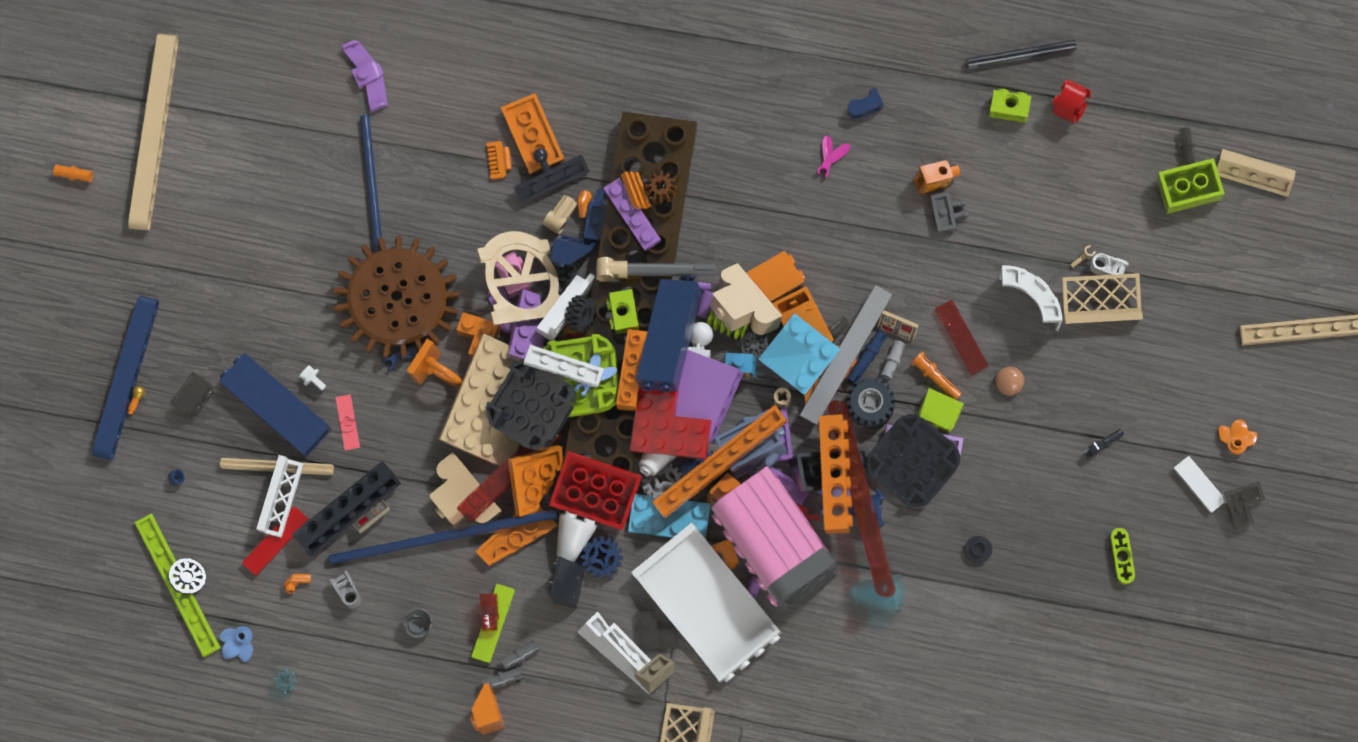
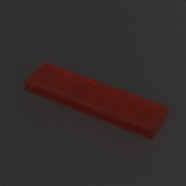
M953 300L936 307L935 310L970 374L973 375L987 368L989 365Z

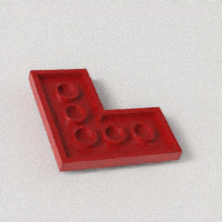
M639 387L630 451L706 459L712 421L709 419L675 416L679 388L678 392L671 391L666 393L661 390L645 391Z

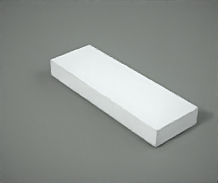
M1190 456L1173 468L1210 514L1226 502L1225 498Z

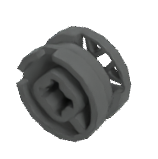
M755 332L746 334L741 342L742 353L753 354L757 360L768 347L766 337Z

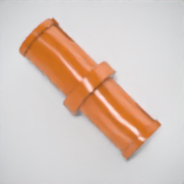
M57 164L54 166V176L69 178L70 181L81 180L91 182L93 179V171L78 169L77 166L67 167Z

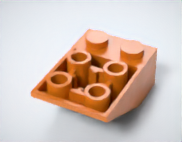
M806 286L772 303L782 315L781 324L783 327L795 313L829 341L834 342Z

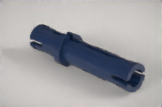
M877 330L870 343L866 344L865 351L846 378L851 383L855 384V382L860 380L875 355L879 354L878 350L885 339H887L884 333Z

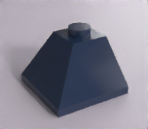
M560 234L554 240L550 261H554L557 266L566 267V264L573 263L597 246V242Z

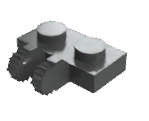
M949 192L930 195L937 233L956 230L955 220L964 219L969 216L967 211L953 212V208L966 206L965 200L951 202Z

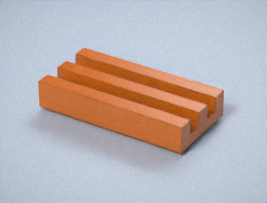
M624 172L621 174L633 209L649 208L651 204L639 173Z

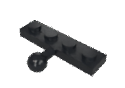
M537 148L533 152V158L541 164L544 172L513 187L521 204H524L590 171L582 154L550 168L547 162V151L543 148Z

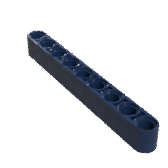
M139 295L136 301L93 445L92 456L111 461L115 456L128 407L132 399V390L138 379L159 308L158 299Z

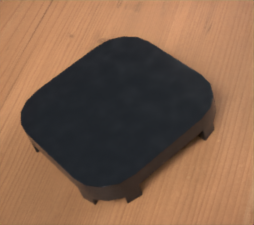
M520 360L508 367L510 369L508 375L491 403L487 402L485 409H487L488 423L524 447L533 451H542L554 442L574 409L576 391L568 381L558 375L524 365L525 360Z
M908 414L896 420L868 455L867 467L871 476L904 504L910 507H921L928 504L956 472L960 465L961 456L956 445L919 415Z

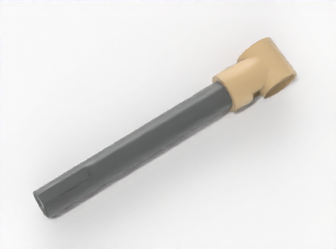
M601 257L596 261V278L599 281L608 282L614 278H627V276H716V264L627 263V261H614L609 257Z

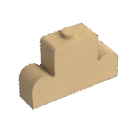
M737 263L724 269L721 272L718 283L719 290L713 293L710 304L717 318L721 319L730 331H734L751 323L753 332L759 335H764L778 329L782 315L741 266Z
M453 452L438 464L437 474L445 483L431 493L430 498L437 507L435 511L442 519L445 517L453 527H457L472 514L477 524L493 522L502 515L499 507Z

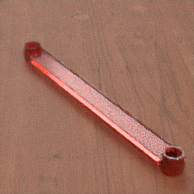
M833 400L828 405L829 414H842L844 420L848 421V432H845V439L849 440V451H846V458L850 459V469L847 470V477L851 479L849 491L875 591L879 596L888 598L894 595L896 588L891 575L848 407L840 400ZM835 433L836 439H838L839 433ZM885 585H887L886 591L883 592Z

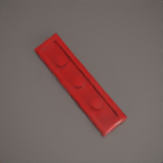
M294 506L289 512L282 538L268 534L242 564L257 577L294 537L292 534L309 521V518ZM278 523L272 531L278 532L281 524Z

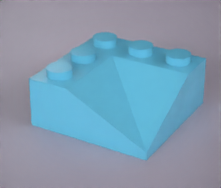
M794 313L758 360L805 395L839 352L840 348Z

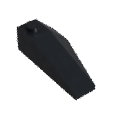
M867 447L851 448L849 451H846V458L850 459V469L847 470V477L867 468L869 455ZM821 451L795 454L788 459L791 478L801 492L822 490ZM835 451L830 457L837 459L840 456V452ZM835 470L831 476L838 478L841 475V471Z

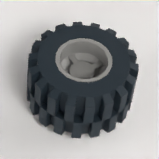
M870 377V379L862 378V381H857L854 386H851L850 392L847 395V410L851 419L856 421V424H861L865 428L868 426L876 428L877 425L882 426L884 422H888L890 416L894 413L895 396L893 395V390L889 388V384L883 383L882 379L878 378V380H875L874 377Z

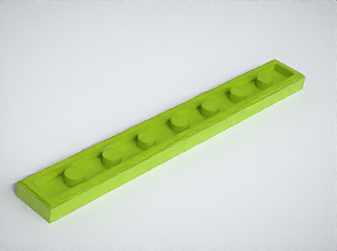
M151 513L134 522L203 658L220 650L221 647L194 594L185 595L176 592L170 585L168 580L169 571L177 561L153 514Z

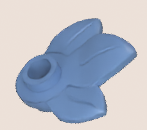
M248 627L228 628L220 634V640L225 642L222 648L223 658L230 659L238 655L244 663L251 658L253 653V646L251 644L253 635ZM241 632L245 635L243 640L240 638Z

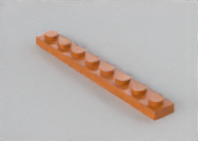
M774 405L656 498L653 504L664 518L668 517L787 423V419Z

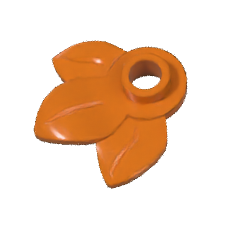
M1242 419L1234 421L1231 428L1226 426L1219 427L1220 440L1227 444L1228 450L1234 455L1244 453L1246 448L1254 445L1257 440V433L1248 431V426Z

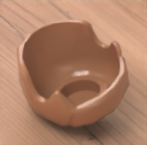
M1011 366L1002 368L997 373L995 379L997 389L1003 395L1008 396L1018 394L1025 383L1023 373L1018 368Z

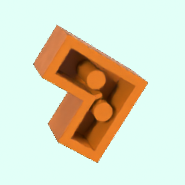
M464 312L457 327L459 336L473 340L468 352L470 359L474 355L482 334L497 339L501 330L500 325H493L492 321Z

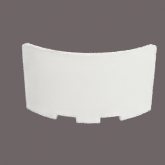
M1002 265L999 280H1002V286L1014 287L1028 294L1035 301L1041 312L1042 323L1054 322L1055 330L1059 331L1062 323V312L1059 302L1049 286L1040 277H1036L1025 269Z

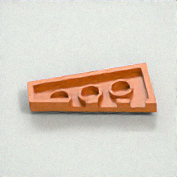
M539 506L537 512H542V511H544V510ZM551 519L498 530L475 552L488 566H491L559 526Z

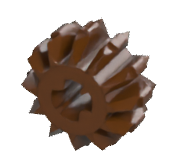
M660 171V176L653 173V179L647 178L648 184L645 185V190L648 191L646 193L647 197H652V202L659 199V204L663 203V199L669 203V196H676L674 192L677 190V185H674L676 182L675 178L670 179V173L663 176V171ZM664 185L665 189L661 188L660 190H658V187Z

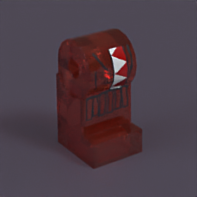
M479 594L482 631H498V594Z

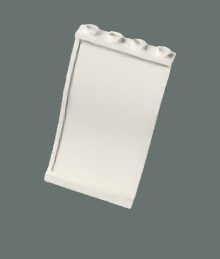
M690 523L631 572L689 642L719 682L731 680L738 668L743 670L750 664L749 659L753 656L757 658L765 651L764 647L769 643L773 645L780 639L779 635L782 632L693 523Z

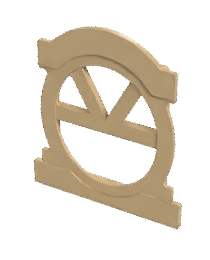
M512 231L495 236L484 248L477 249L480 263L485 264L486 285L496 303L493 305L494 312L490 313L493 325L545 318L561 296L558 294L559 282L556 270L547 256L551 253L548 240H540L527 233ZM511 250L527 252L521 275L508 263L502 254ZM534 257L541 261L547 272L529 275ZM496 262H499L512 277L494 279ZM545 280L550 282V290L546 300L538 307L523 309L512 305L503 298L497 287Z

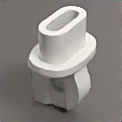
M308 366L299 375L305 381V386L312 382L321 391L326 388V385L316 377L319 373L318 369L314 370L311 366Z

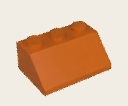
M486 683L472 707L473 714L470 715L473 727L476 731H480L482 735L505 728L494 691L489 683Z

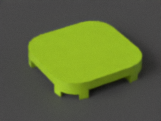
M599 334L559 342L553 340L547 342L548 345L543 348L588 364L591 358L598 353L601 359L600 368L615 367L617 369L614 346L608 339ZM618 369L613 377L601 381L598 388L591 386L587 395L583 397L582 392L585 391V388H579L576 391V404L569 417L604 412L616 405L619 389ZM561 377L564 380L568 381L576 391V386L580 384V382Z

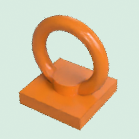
M426 339L408 367V374L419 385L423 384L428 375L433 374L454 387H460L462 379L450 369L438 363L441 352L432 341Z

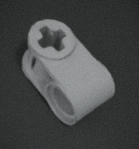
M347 570L341 576L330 579L332 586L347 608L356 609L360 606L361 596ZM356 595L354 602H347L348 596Z

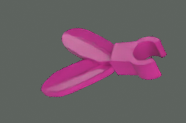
M825 136L822 141L824 162L818 168L817 175H820L821 170H825L826 174L824 177L827 178L831 164L849 152L850 144H843L833 151L832 140L829 136Z

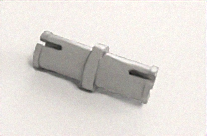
M895 340L890 354L886 356V364L880 376L887 380H892L897 365H900V357L906 346L903 342Z

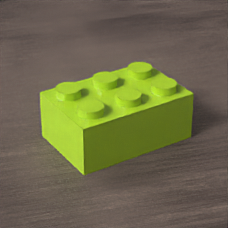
M1214 158L1158 172L1156 177L1166 214L1220 201L1225 194Z

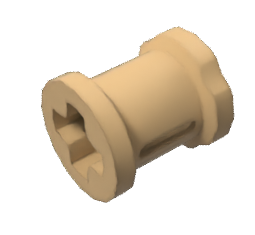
M779 388L774 393V404L778 408H787L791 403V393L786 388ZM784 395L786 396V401H785V400L779 401V396H780V397H783Z

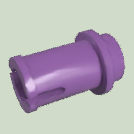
M756 577L749 579L750 583L747 588L754 599L761 588L756 581L758 579Z

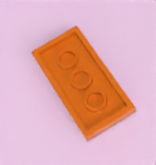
M535 93L501 107L530 175L543 170L541 164L533 158V152L537 148H543L547 151V162L550 167L565 161Z

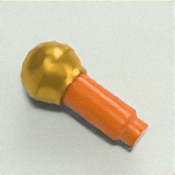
M136 386L132 390L133 397L127 412L133 415L140 399L145 396V389L141 386Z

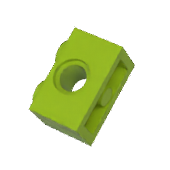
M1006 89L994 90L989 117L1026 123L1031 96L1024 92L1010 93ZM1013 102L1015 107L1009 108L1006 106V103Z
M632 289L609 293L610 299H607L608 311L612 310L613 317L610 318L611 329L616 330V335L627 333L628 329L639 331ZM619 309H626L628 311L624 316L617 314Z

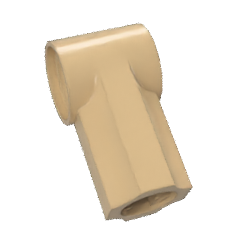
M564 195L555 209L547 214L542 225L558 235L561 234L567 225L568 218L578 206L577 202Z

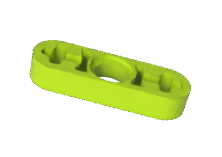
M1116 528L1110 535L1116 578L1120 584L1128 585L1135 578L1129 535L1125 529ZM1117 533H1120L1121 536L1125 537L1122 539L1121 542L1122 546L1126 545L1127 548H1115V546H1119V540L1114 538L1117 535ZM1120 551H1124L1128 555V559L1124 562L1119 561L1117 558V553ZM1118 565H1130V567H1126L1127 574H1131L1128 580H1125L1124 577L1120 576L1123 574L1124 570L1123 567L1119 568Z

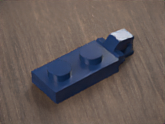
M597 189L596 198H591L589 202L584 240L601 242L607 201L604 200L605 192L602 189Z

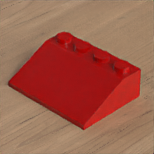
M568 451L549 506L623 530L642 476Z

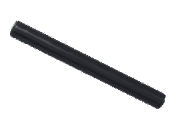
M1068 40L966 59L967 69L1070 52L1077 49V44L1075 40Z

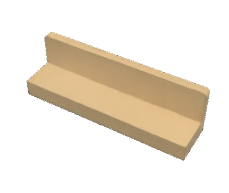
M1222 149L1217 165L1220 177L1287 197L1292 188L1296 172L1292 169Z

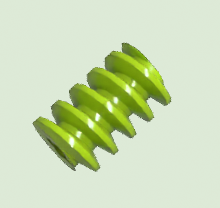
M713 310L707 320L709 326L713 324V330L716 331L720 327L721 334L727 330L728 337L734 333V339L737 340L741 336V341L749 326L747 324L734 331H730L722 320L717 318Z

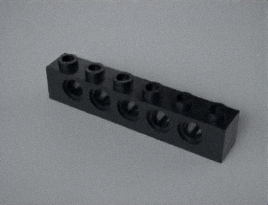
M381 461L292 535L309 556L312 557L401 485V482L389 467Z

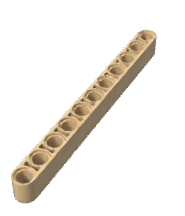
M158 34L156 39L128 221L129 229L149 231L151 226L178 49L177 35Z

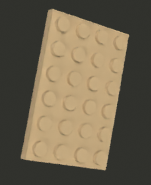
M482 334L438 440L502 469L509 470L508 459L515 457L520 444L488 423L487 409L485 407L487 402L491 403L510 371L508 367L518 361L507 357L508 344Z

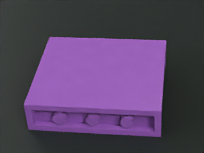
M687 350L680 379L675 416L711 420L709 443L714 444V437L719 433L743 372L738 368Z

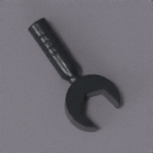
M1118 429L1102 439L1101 442L1097 441L1090 445L1089 449L1084 451L1087 458L1098 453L1104 448L1103 446H1107L1124 435L1123 430Z

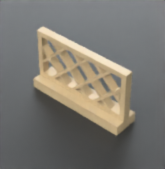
M1139 273L1062 278L1064 324L1143 319ZM1135 277V287L1130 291L1122 283L1127 278ZM1116 278H1123V280L1119 282ZM1097 279H1104V280H1103L1102 283H1100ZM1108 279H1113L1118 283L1112 292L1103 286ZM1089 280H1094L1099 284L1093 293L1084 287ZM1067 281H1075L1080 286L1074 294L1067 290ZM1120 286L1128 292L1122 301L1113 294ZM1101 287L1109 293L1103 302L1094 296ZM1081 288L1090 295L1084 303L1075 297ZM1131 295L1136 299L1137 308H1128L1124 301ZM1111 296L1119 302L1115 309H1109L1104 305ZM1093 297L1100 305L1096 310L1091 311L1085 304ZM1073 298L1081 306L1075 312H1068V303Z
M667 703L660 742H666V740L667 742H676L680 738L684 742H688L684 735L692 729L697 734L696 740L693 742H710L715 711L711 708ZM671 708L679 709L683 715L675 722L670 717ZM692 712H700L699 721L692 724L687 716ZM685 718L691 727L681 733L676 724ZM675 727L679 735L670 741L667 737V731Z

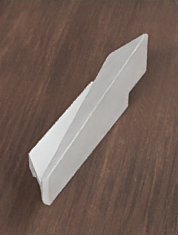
M597 612L578 630V633L646 691L634 675L651 660L615 623L609 627Z

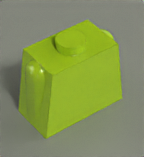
M929 388L917 415L924 418L937 430L948 433L953 430L964 403Z

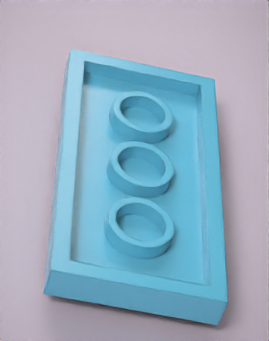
M635 494L631 509L629 533L673 538L690 523H693L706 539L710 512L709 503L687 501L668 517L664 518L653 504V497L648 498L647 495Z

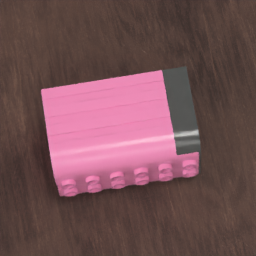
M768 466L722 497L711 508L715 513L712 517L718 525L724 526L726 530L723 533L729 541L735 542L737 546L734 549L742 559L746 558L748 561L745 563L746 567L753 575L756 574L759 577L756 579L757 583L764 591L767 590L770 593L767 597L775 607L779 606L785 609L793 605L842 571L779 478Z

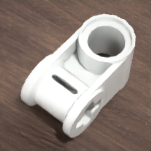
M1103 253L1096 254L1090 263L1091 271L1098 275L1124 274L1125 269L1129 266L1128 262ZM1095 261H1102L1104 263V267H1098L1095 264ZM1116 278L1119 282L1123 280V278Z

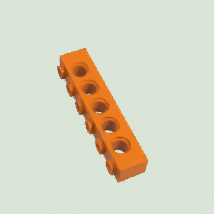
M842 414L819 416L824 530L826 534L850 533V527H853V517L849 515V508L852 507V498L848 496V489L851 488V479L847 477V470L850 469V459L846 458V451H849V440L845 439V432H848V421L844 420ZM832 433H839V437L836 440H831L830 435ZM833 452H840V456L837 459L830 457ZM835 470L841 471V475L838 478L831 476ZM840 489L842 494L839 497L832 496L834 490ZM841 508L843 513L840 516L833 515L835 509Z

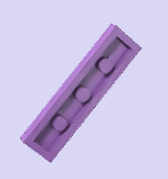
M620 178L603 188L644 251L661 242V239L641 209H633L626 188Z

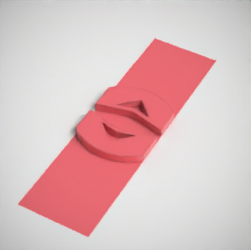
M351 394L336 397L345 450L360 448Z

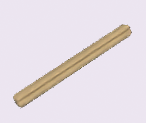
M220 459V467L222 469L274 472L277 461ZM303 463L304 466L301 473L333 475L334 466L332 464ZM288 464L286 473H296L298 466Z

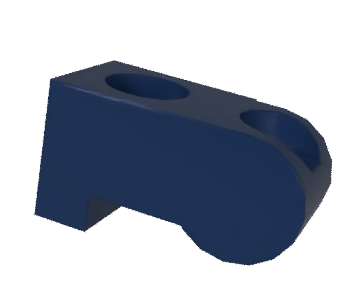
M876 87L869 90L867 97L860 100L854 99L849 102L847 113L850 118L857 120L883 109V102Z

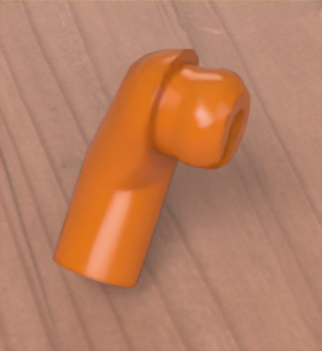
M588 190L581 191L577 198L579 218L587 217V207L592 198Z
M291 575L284 582L285 592L292 594L299 583H310L311 575Z

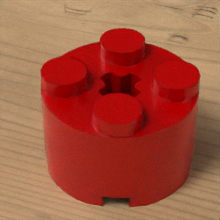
M1066 79L1062 84L1061 94L1056 95L1052 102L1054 106L1052 113L1076 124V121L1080 120L1087 108L1086 98L1090 99L1092 90Z

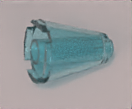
M902 574L856 582L854 586L850 587V598H853L855 603L900 614L902 609H899V605L904 604V583H900V578H903Z

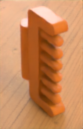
M501 141L486 143L487 152H491L487 154L489 156L488 160L492 161L489 162V165H495L489 167L492 170L490 171L491 180L506 178V171L512 170L509 147H503Z

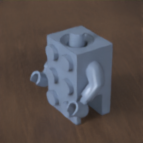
M765 412L753 417H744L733 428H729L726 432L714 437L719 448ZM783 427L776 430L730 467L736 479L749 473V476H754L767 466L771 468L778 457L788 453L780 438L786 434Z

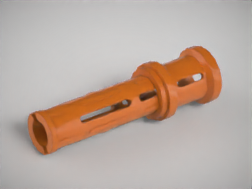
M921 352L911 362V365H915L923 373L924 377L931 379L948 397L957 400L962 393L936 369V364H932L924 356L925 353Z

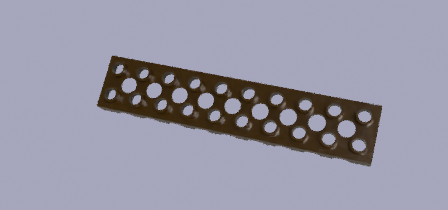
M622 112L611 183L618 178L623 182L621 174L627 172L624 169L625 163L629 160H635L640 164V168L636 172L639 173L641 180L645 178L653 179V173L660 176L659 173L665 166L672 165L676 167L678 172L673 178L676 180L674 185H677V190L674 191L675 197L669 196V203L672 206L669 213L660 214L656 211L655 208L659 203V199L655 202L649 199L651 206L647 209H641L643 214L648 215L653 220V229L659 238L666 242L665 247L660 251H655L652 248L646 251L643 250L608 197L598 258L609 257L614 261H625V257L629 252L638 250L646 255L647 263L675 264L680 230L683 223L686 193L689 186L692 156L698 130L697 122ZM636 124H641L646 128V132L644 135L636 137L630 133V129ZM680 130L684 136L680 141L672 142L667 137L670 131ZM658 142L664 147L665 156L660 162L650 163L643 157V149L648 143ZM623 232L628 236V241L623 245H616L612 242L614 234ZM595 272L591 299L596 303L594 306L596 307V311H594L596 316L593 317L594 322L590 323L591 327L585 332V337L599 334L608 339L614 346L616 359L623 361L625 345H619L614 341V329H611L610 319L603 318L600 315V310L607 305V299H610L609 293L622 291L626 287H634L641 293V302L635 307L637 318L642 311H650L652 313L659 284L655 287H647L643 282L646 276H627V278H621L616 282H603L597 280ZM658 276L660 280H673V276ZM619 309L617 314L624 316L628 311L626 309ZM638 321L639 331L648 332L649 324H642ZM623 410L621 416L613 420L605 418L601 412L571 417L565 457L568 451L577 454L584 453L588 454L591 459L612 466L617 460L624 459L630 464L628 471L642 475L639 462L643 453L630 451L632 435L624 436L619 432L622 423L632 422L634 424L636 412ZM592 416L597 419V426L593 430L582 428L581 422L585 417ZM601 435H610L617 442L615 453L609 457H602L595 452L594 443ZM640 483L636 493H639Z

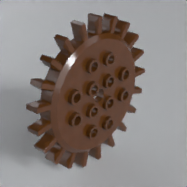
M401 235L396 236L395 248L386 249L385 241L382 237L378 238L380 251L374 254L371 253L367 245L363 244L361 249L362 253L366 256L365 260L360 263L351 255L347 258L349 264L356 268L353 274L341 270L338 272L339 278L349 282L348 288H334L335 295L347 296V303L334 306L335 312L349 311L350 318L343 320L340 323V327L345 329L355 324L358 331L352 335L351 342L354 344L365 335L370 339L366 345V353L368 354L373 351L375 344L378 343L384 345L382 351L383 359H388L391 347H399L402 360H406V346L414 344L417 352H419L423 346L420 341L426 337L438 346L440 341L433 331L437 327L446 332L451 331V326L442 321L443 315H458V309L447 307L446 300L459 299L460 292H447L445 288L446 284L457 280L456 274L442 277L439 271L446 268L448 260L445 258L434 265L430 261L435 253L433 246L427 250L424 256L417 253L416 251L419 248V239L417 238L412 242L410 250L401 248ZM400 263L402 267L396 269L395 264ZM382 268L383 273L378 274L376 270ZM420 276L425 277V281L420 282L418 278ZM405 281L407 285L402 287L400 282ZM383 286H387L389 289L388 291L384 292L381 290V288ZM369 291L370 295L366 297L363 295V292ZM400 292L402 294L401 300L394 301L391 298L392 293ZM429 294L431 298L425 300L423 296ZM410 299L412 300V303L410 305H407L405 303V300ZM388 304H392L394 307L393 309L389 310L386 308V306ZM374 309L375 313L371 315L368 313V310ZM416 317L417 321L415 323H412L410 321V318ZM397 322L399 325L394 328L391 324Z

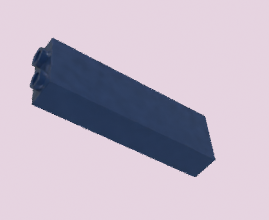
M660 280L636 377L640 389L645 391L661 390L666 393L671 391L678 392L702 292L697 281Z
M246 353L242 356L239 355L234 360V365L221 374L219 382L307 458L332 429Z

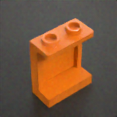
M785 250L746 272L771 303L798 287H804V280H806L802 271H797L794 264L796 262L792 255H787Z

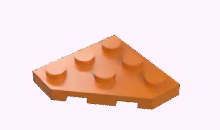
M557 445L542 451L508 459L516 516L521 517L537 512L540 506L539 502L544 495H547L554 483L552 480L556 473L561 471L563 466L561 446Z

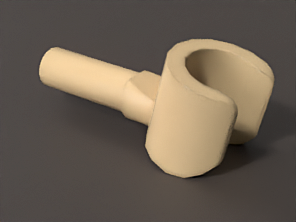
M1090 245L1086 246L1082 255L1070 264L1073 268L1085 259L1090 260L1093 258L1095 252L1093 254L1087 253L1091 247Z

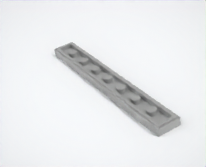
M875 285L840 345L839 352L832 359L801 412L800 417L816 426L818 425L819 416H823L890 301L891 293Z

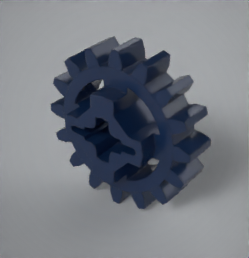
M601 536L600 541H597L594 537V543L587 542L588 549H582L586 553V555L581 556L582 560H586L582 565L583 567L588 566L586 572H593L594 578L597 574H600L601 579L604 578L605 574L610 578L612 571L616 574L618 573L616 567H622L619 560H623V556L618 555L622 552V549H616L618 543L614 542L612 544L610 537L607 541H604L603 536ZM601 545L608 546L611 549L606 550ZM595 548L594 555L589 558L591 551ZM599 550L601 551V554H603V556H606V565H604L603 561L599 559ZM615 557V561L613 565L610 567V560ZM598 565L602 567L603 570L596 569L593 566Z

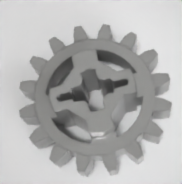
M670 463L668 467L665 466L654 476L644 475L642 480L643 491L647 493L648 498L653 497V500H655L682 479L683 474L679 472L678 467L673 469V464Z

